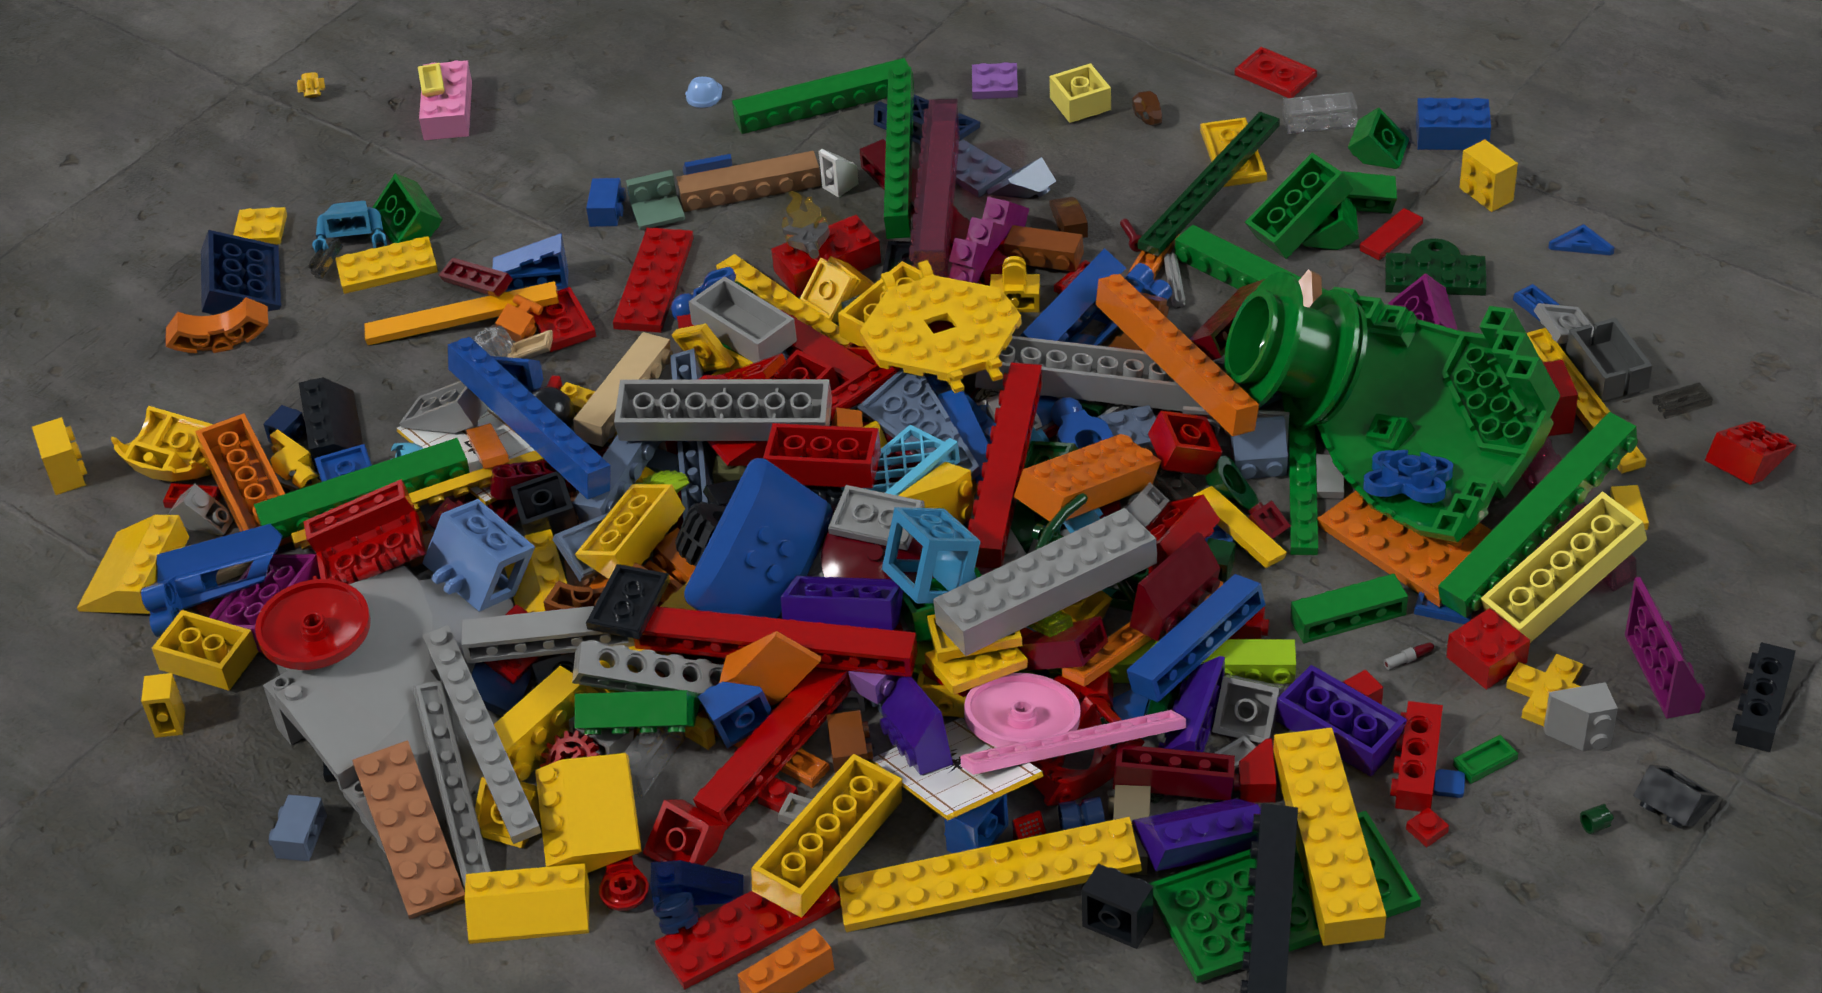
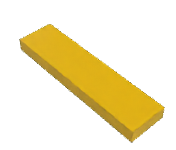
M1213 486L1193 495L1194 497L1204 494L1220 518L1217 525L1231 535L1239 545L1265 568L1285 558L1287 552Z

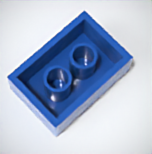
M1418 98L1416 112L1417 150H1465L1484 139L1490 142L1491 119L1489 99Z

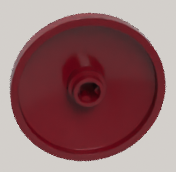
M828 532L821 551V566L824 577L891 579L882 570L886 546L837 536ZM913 537L908 550H898L897 559L920 560L923 546ZM903 572L915 584L917 572Z

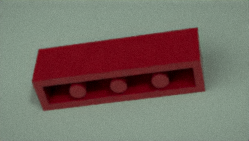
M1117 744L1113 789H1115V785L1151 786V793L1231 800L1235 755Z

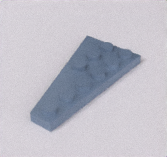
M901 368L857 407L859 411H862V415L871 422L877 421L881 429L892 438H895L906 427L912 425L944 442L949 438L957 441L960 462L957 466L971 470V481L981 473L978 463L960 437L958 430L954 427L925 376L904 373L903 368ZM911 435L904 443L920 441V439ZM924 448V453L933 452L937 448ZM921 449L910 450L914 454H921Z

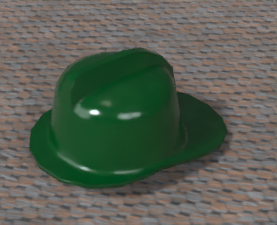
M1220 456L1217 468L1206 476L1209 487L1213 486L1231 503L1238 502L1244 508L1250 510L1259 503L1255 492L1241 475L1235 463L1227 456Z

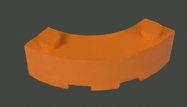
M245 297L236 307L217 315L194 316L177 311L166 327V347L187 353H197V350H212L213 353L231 350L234 345L243 341L248 343L264 331L268 326V306Z

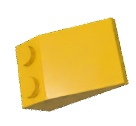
M948 462L942 463L898 495L924 501V508L945 509L962 525L974 517L971 470Z

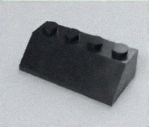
M324 377L299 382L309 450L315 471H318L314 458L363 444L355 395L352 389Z

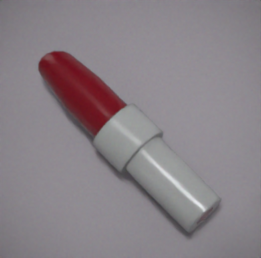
M1425 643L1414 648L1410 647L1402 650L1401 653L1384 659V666L1389 670L1404 663L1413 662L1417 658L1431 652L1434 649V644Z

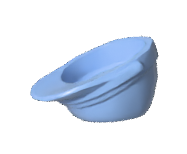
M696 77L691 80L688 86V90L685 93L686 100L693 107H711L722 98L723 87L713 78Z

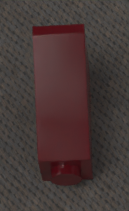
M1101 616L1031 632L1022 640L1023 646H1019L1018 649L1028 659L1025 670L1083 667L1108 643V638Z

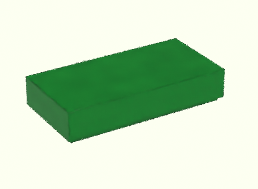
M1498 735L1453 758V766L1458 771L1463 772L1465 779L1472 784L1518 760V752L1501 735Z

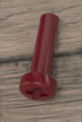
M1122 219L1120 225L1129 238V247L1135 252L1141 251V249H1138V240L1142 236L1136 233L1128 219Z

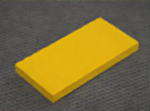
M1245 117L1200 124V131L1211 162L1248 124ZM1258 150L1223 187L1267 181V173Z

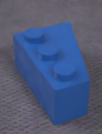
M562 233L493 257L492 269L508 273L513 279L505 292L553 281L556 283L557 290L568 287L569 270Z

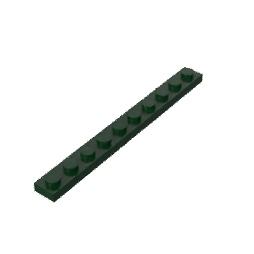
M1259 111L1138 240V249L1159 256L1280 126V118Z

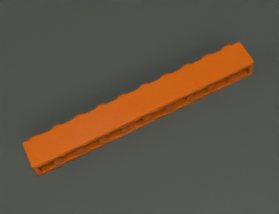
M1113 274L1109 277L1098 279L1096 306L1232 437L1255 431L1259 404L1121 274Z

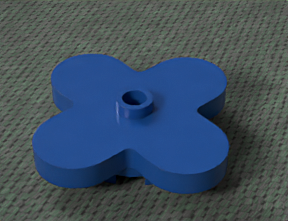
M1408 450L1380 451L1372 457L1373 471L1364 475L1363 489L1367 493L1379 497L1404 493L1418 502L1436 503L1445 498L1446 484L1444 482L1450 480L1453 476V463L1448 459L1431 456L1424 452H1420V456L1408 455Z

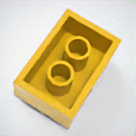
M184 610L179 612L152 647L159 670L228 691L258 653L250 629Z

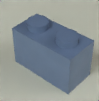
M298 795L287 796L284 806H281L279 809L276 826L271 829L269 834V845L272 846L276 858L310 861L327 817L322 798Z

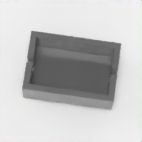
M1616 317L1594 324L1591 346L1592 326L1590 324L1569 330L1566 354L1602 401L1623 396L1624 391L1627 394L1649 389L1652 365Z

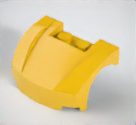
M148 406L142 430L132 442L123 444L117 438L111 436L114 450L136 472L151 479L173 482L197 479L212 474L201 452L195 431L213 424Z

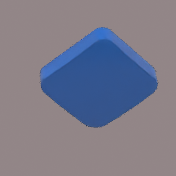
M1436 770L1434 794L1437 796L1462 798L1464 796L1465 774L1455 770Z

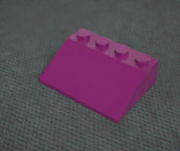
M274 554L264 582L226 595L209 618L250 629L258 652H262L255 633V624L260 610L270 598L281 590L299 582L313 580V576L321 579L317 555ZM252 563L239 580L247 578Z
M1637 577L1634 579L1625 637L1666 719L1700 713L1702 700L1705 699L1703 685L1697 682L1692 664L1687 662L1683 655L1681 643L1679 641L1676 642L1670 622L1664 619L1641 577Z

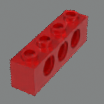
M1408 701L1407 712H1401L1400 716L1407 719V722L1403 729L1404 734H1400L1396 745V751H1401V756H1395L1393 773L1399 775L1398 779L1392 778L1390 796L1396 797L1395 809L1422 812L1428 807L1431 809L1443 705Z

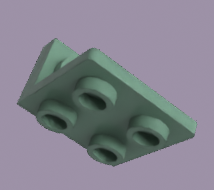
M672 170L626 180L629 203L640 230L685 220L684 212L676 194Z

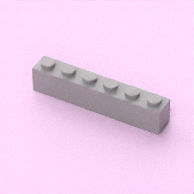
M594 606L462 620V648L466 664L572 653L577 650L582 641L588 640L599 641L601 645L607 646L624 645L629 647L635 646L633 638L588 630L586 621Z

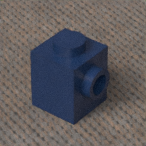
M281 405L263 424L270 443H272L270 434L276 430L281 431L295 442L306 432L302 412Z

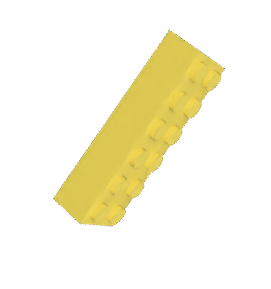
M1602 491L1480 598L1484 611L1491 608L1530 639L1531 643L1647 541L1643 521Z

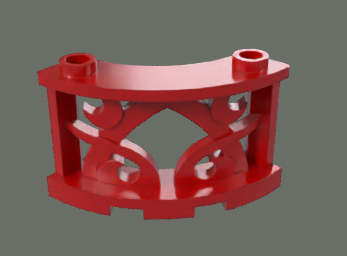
M1086 696L1080 704V723L1077 730L1102 725L1100 721L1102 717L1109 723L1122 721V719L1110 708L1111 705L1105 698ZM1142 738L1120 742L1119 744L1143 746L1145 741ZM1114 744L1094 748V755L1089 769L1074 770L1063 768L1065 755L1057 756L1054 761L1052 757L1029 762L1043 773V777L1032 781V783L1045 796L1044 803L1047 806L1079 799L1114 777L1117 746L1114 750L1111 749Z

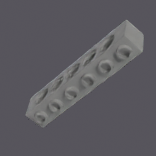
M588 640L582 641L575 651L572 683L622 692L688 690L702 694L709 687L715 686L711 683L710 679L720 681L723 665L713 664L707 659L689 660L677 654L666 656L657 654L653 650L636 651L624 645L607 646L601 645L599 641ZM600 661H606L611 668L603 667ZM627 665L634 666L638 673L630 671ZM655 670L662 671L666 677L658 676ZM683 674L689 675L693 682L685 680Z

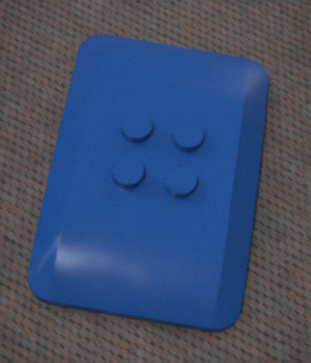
M763 458L751 460L684 591L686 602L698 611L782 619L781 596L796 576L808 575L832 520L833 510L831 505L768 460Z

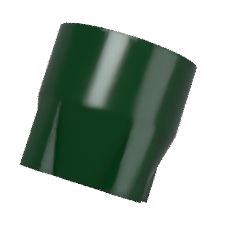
M1606 804L1598 805L1580 813L1581 825L1588 834H1593L1610 827L1614 819Z

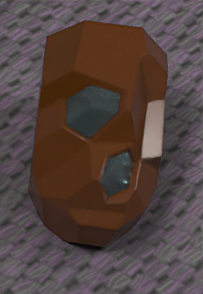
M1151 91L1137 93L1132 98L1135 116L1147 125L1156 126L1162 124V113L1157 95Z

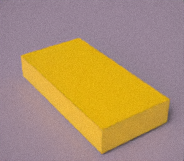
M1638 485L1612 486L1610 489L1611 498L1642 520L1645 530H1648L1649 521Z

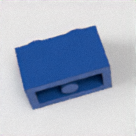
M592 178L586 207L589 227L618 226L619 217L623 216L622 202L626 201V189L621 187L620 178Z

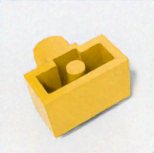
M1010 256L1006 258L1003 262L1002 274H991L990 286L1001 288L1018 312H1040V274H1026V263L1021 257Z

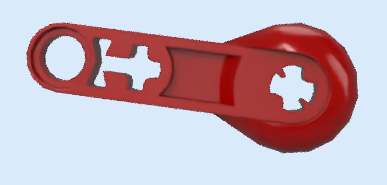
M630 856L607 865L606 873L599 886V895L602 902L610 909L616 911H629L641 905L648 895L649 883L646 876L634 865L633 857ZM627 887L626 890H621L620 888Z

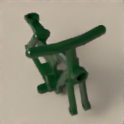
M1081 493L1062 507L1047 526L1040 523L1035 525L1032 532V538L1038 540L1035 550L1064 537L1059 531L1062 524L1071 514L1087 502L1088 497L1086 494ZM1146 568L1115 583L1119 589L1110 587L1103 589L1102 591L1112 598L1109 607L1133 612L1138 583L1149 575V569ZM1125 580H1127V582L1129 583V585L1131 586V588L1133 589V591H1134L1135 593L1132 592V590L1130 589V587L1128 586V584L1126 583Z

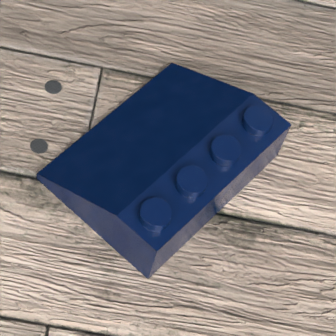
M208 230L201 249L202 312L210 315L224 313L240 304L245 297L268 306V311L280 310L279 245Z

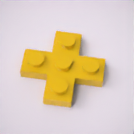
M1559 654L1555 655L1546 672L1518 662L1507 680L1506 688L1530 697L1522 710L1521 718L1544 727L1549 692L1581 687L1575 684L1582 672L1583 664Z

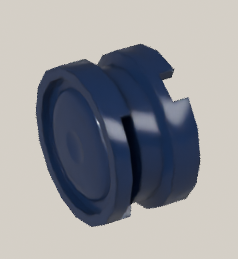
M680 892L670 895L654 906L653 912L660 919L659 927L662 933H679L678 929L685 926L687 930L698 922L697 917L701 918L698 908L693 906L695 902L692 893Z

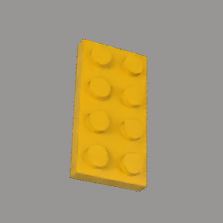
M429 236L335 257L344 294L438 272Z

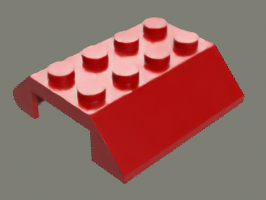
M402 479L303 521L306 540L317 555L321 579H331L352 584L391 570L426 554L419 516Z

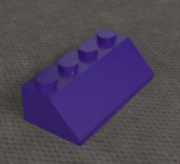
M796 576L781 596L782 619L894 630L900 620L903 590L892 579Z
M1218 656L1199 665L1189 674L1187 680H1182L1180 687L1181 699L1175 700L1173 711L1186 718V728L1166 732L1164 734L1166 738L1165 743L1160 742L1158 748L1204 752L1214 725L1222 680L1225 675V657Z
M1310 665L1277 698L1276 721L1294 732L1332 728L1341 760L1370 777L1388 760L1407 722L1406 718L1313 665Z
M900 676L881 707L883 718L880 719V725L884 735H889L892 745H897L901 756L905 755L909 767L913 766L920 775L953 765L942 712L912 677Z
M1236 798L1134 819L1131 824L1155 871H1160L1250 850L1251 841L1257 840V832H1252L1253 814H1259L1260 807L1258 804Z

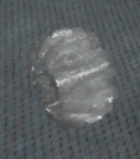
M494 324L490 328L485 327L484 330L477 331V335L472 337L490 356L505 357V355L512 352V339L503 326L497 327Z

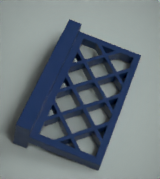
M914 94L913 110L917 111H913V142L942 153L980 128V121ZM880 101L874 105V125L886 130L887 104Z

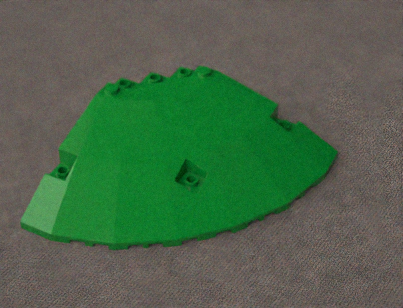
M1333 287V289L1348 292L1355 302L1362 307L1367 321V347L1359 378L1349 399L1331 420L1323 424H1316L1333 460L1332 462L1372 509L1421 536L1459 542L1489 514L1487 508L1492 497L1504 499L1507 497L1542 448L1554 424L1551 415L1561 395L1517 315L1511 308L1489 306L1479 326L1483 333L1480 334L1459 331L1419 320L1413 311H1408L1407 307L1386 305L1381 298L1359 296L1355 289ZM1385 450H1408V455L1420 456V452H1424L1431 456L1448 459L1453 463V476L1450 480L1444 482L1446 484L1445 498L1436 503L1418 502L1404 493L1388 497L1371 495L1363 489L1364 475L1373 471V455Z

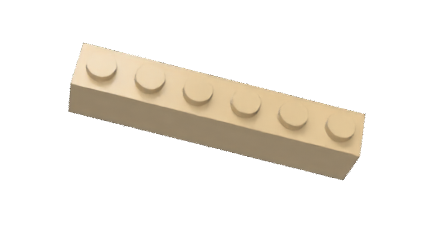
M645 332L639 336L573 419L574 432L583 441L603 447L609 438L614 436L616 432L614 419L620 380L658 379L665 366L671 363L670 355H673V351L670 349V339Z

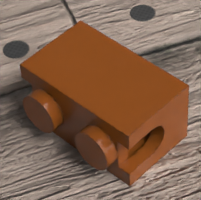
M860 710L826 715L835 774L853 754L867 761L873 760L871 742H865V738H870L868 721H862Z

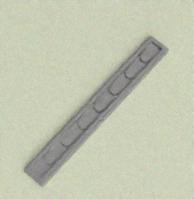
M442 680L413 685V692L462 887L465 891L466 874L491 872Z

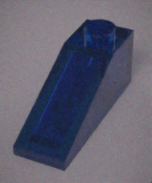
M682 860L651 862L650 888L654 906L662 899L680 892L692 893L694 905L729 903L744 895V875Z

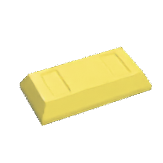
M440 63L419 66L418 73L422 95L430 97L443 94L445 89Z

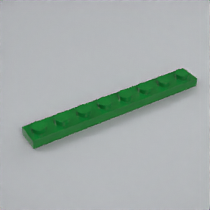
M1289 420L1290 555H1318L1315 425L1301 427Z

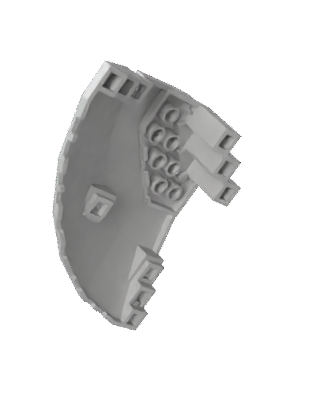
M405 566L349 584L364 596L371 617L368 635L356 651L333 665L319 669L295 670L277 665L280 675L263 685L277 729L291 745L303 738L310 743L337 779L345 799L358 812L361 822L377 839L378 846L384 853L383 845L352 760L408 740L440 828L442 829L446 825V819L413 692V685L441 681L422 635L449 625L465 660L462 648V620L503 616L514 607L511 598L479 612L457 592L450 595L444 591L445 582L440 584L434 583L431 579L434 573L430 569L415 577ZM496 585L493 594L502 589ZM475 663L467 664L470 673L472 672ZM443 685L471 794H477L481 777L484 776ZM487 710L493 724L502 717Z

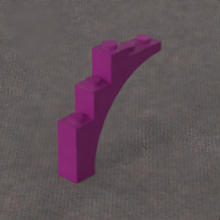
M987 197L982 219L971 217L966 240L954 239L949 262H952L949 278L978 283L985 265L995 249L1008 236L1012 225L1025 227L1029 208L1009 201Z

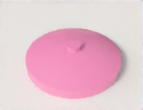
M1011 673L972 688L965 699L964 718L968 728L979 739L995 747L1076 731L1080 723L1081 709L1074 693L1060 682L1041 675Z

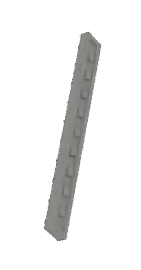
M449 625L423 634L426 647L513 844L540 834L539 824Z

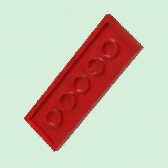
M646 228L613 320L614 329L662 333L694 239L693 231Z
M829 885L801 918L759 894L750 891L698 918V922L687 930L684 926L678 929L679 933L667 934L655 940V946L685 990L841 908V898L832 886Z

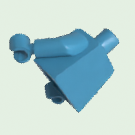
M366 201L332 204L317 219L316 238L318 239L312 243L316 255L318 256L320 249H323L325 255L329 254L330 249L325 239L332 237L374 233L372 235L373 248H376V244L379 242L387 246L380 212L375 208L367 207Z

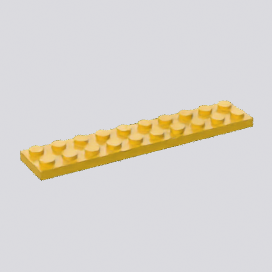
M1130 817L837 877L846 932L1086 883L1097 864L1108 868H1115L1123 874L1142 871Z

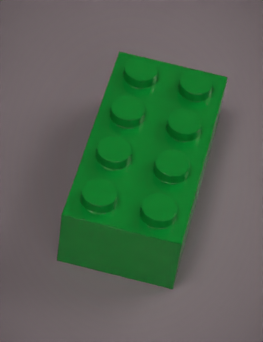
M1311 153L1245 223L1258 240L1287 259L1354 189L1343 172L1314 153Z

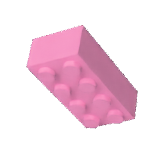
M468 60L440 63L445 89L444 93L425 97L421 91L419 121L423 139L469 136L472 79Z

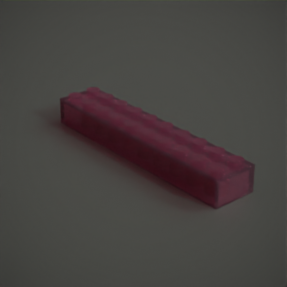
M929 99L928 109H924V123L922 125L921 152L924 153L919 154V165L922 168H918V182L921 183H916L915 213L918 214H913V229L916 230L911 231V242L914 246H910V260H913L915 265L912 266L919 269V262L927 260L935 276L947 278L960 140L957 99Z

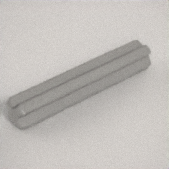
M1167 253L1164 256V265L1167 281L1173 292L1171 296L1172 306L1182 308L1185 306V295L1177 255L1175 253Z

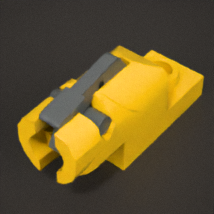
M279 430L270 434L273 444L271 449L274 453L270 461L281 486L293 492L321 482L317 479L319 475L314 472L315 468L308 450Z

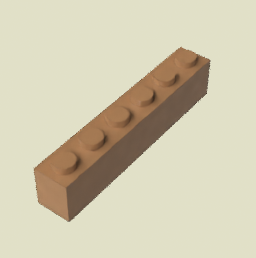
M814 151L676 177L683 212L821 186L820 170Z

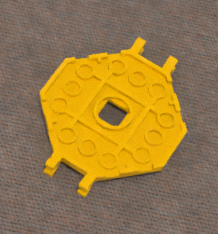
M927 260L918 263V267L922 272L919 275L920 280L896 286L895 279L890 271L881 274V279L885 284L882 286V291L885 294L860 330L861 341L880 368L890 369L891 366L903 368L904 373L924 376L925 373L937 375L938 380L948 381L954 393L964 391V385L960 380L963 379V376L985 369L993 381L1003 379V374L999 370V367L1002 366L999 355L1002 350L1005 351L1012 340L1013 332L1015 329H1019L1022 320L1021 314L1001 288L935 276ZM942 320L952 322L955 326L954 328L933 334L928 324Z

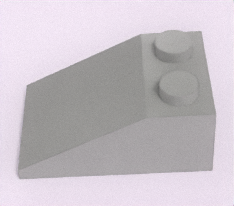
M458 381L419 396L399 424L402 428L457 433L476 427L479 418L488 411V406L467 386Z

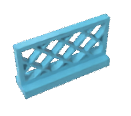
M909 425L881 448L878 467L884 466L885 471L876 472L875 480L886 479V483L873 485V488L863 489L898 496L942 463L948 462L957 465L960 462L958 442L951 438L944 442ZM911 435L920 439V441L904 443ZM924 448H937L933 452L924 453ZM921 449V454L905 455V451ZM902 451V456L887 458V455L891 452ZM920 462L916 467L907 468L906 463ZM903 464L904 466L903 469L888 470V465ZM903 477L898 482L889 483V478Z

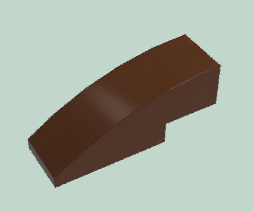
M1066 197L1049 200L1059 231L1082 234L1083 238L1088 237V221L1076 198Z

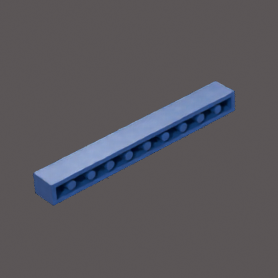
M471 337L462 338L448 344V370L585 498L590 499L610 491L611 465Z

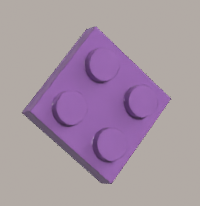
M981 63L972 65V99L1018 97L1017 63Z

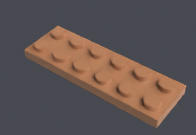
M408 740L353 759L352 762L409 919L464 900V889Z

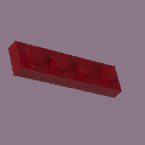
M452 258L438 275L444 282L497 298L507 290L508 285L513 280L508 273L457 258Z

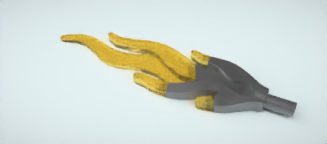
M789 191L788 194L793 199L787 206L786 212L794 222L790 226L788 218L783 217L782 229L786 242L793 248L809 253L810 257L815 259L819 256L818 250H820L821 245L830 234L827 218L822 217L821 209L813 203L812 197H808L804 201L807 212L800 209L802 196L797 192Z

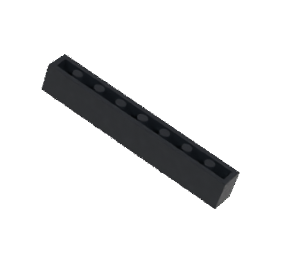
M1261 803L1259 814H1253L1252 832H1257V840L1251 841L1250 859H1255V867L1249 868L1248 886L1253 887V895H1248L1246 901V914H1251V922L1245 923L1244 942H1249L1248 952L1243 951L1241 970H1246L1247 976L1246 980H1241L1240 993H1286L1298 807Z

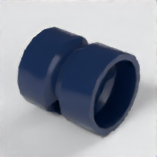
M1099 796L1085 798L1081 804H1077L1074 800L1058 803L1061 831L1105 822L1103 806Z

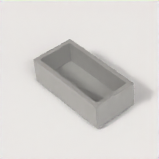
M725 276L688 301L691 322L694 326L706 323L721 343L753 363L778 355L797 341L794 318Z

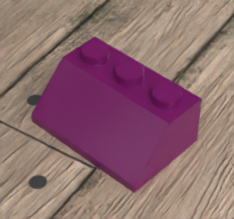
M1426 273L1388 302L1389 305L1407 307L1408 311H1413L1419 320L1458 330L1446 288Z

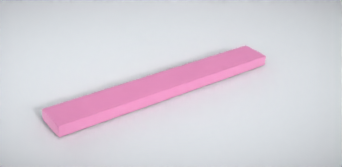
M1173 710L969 753L960 756L961 767L975 775L1186 728V718Z

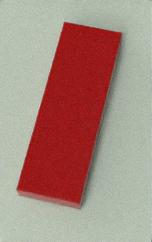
M1403 208L1360 244L1359 251L1377 260H1381L1386 253L1393 250L1423 224V217Z

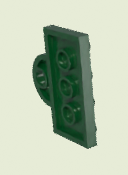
M1443 239L1422 240L1413 246L1411 254L1386 253L1385 292L1401 293L1426 273L1446 288L1447 295L1486 296L1485 256L1460 255L1459 249L1453 243Z

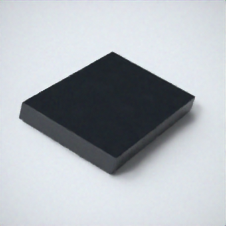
M617 564L586 621L587 629L640 640L670 582L669 574Z

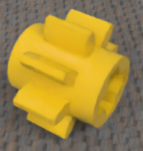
M316 72L302 74V80L297 82L298 93L303 92L304 98L321 96L320 91L325 89L324 78H318V73Z

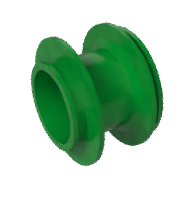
M1281 271L1273 273L1244 300L1234 317L1225 348L1226 374L1259 404V407L1263 406L1275 392L1282 393L1284 411L1290 413L1289 420L1295 425L1310 427L1315 424L1326 423L1343 408L1359 378L1367 347V321L1365 313L1348 292L1340 289H1332L1325 292L1310 307L1303 306L1302 290L1296 277Z

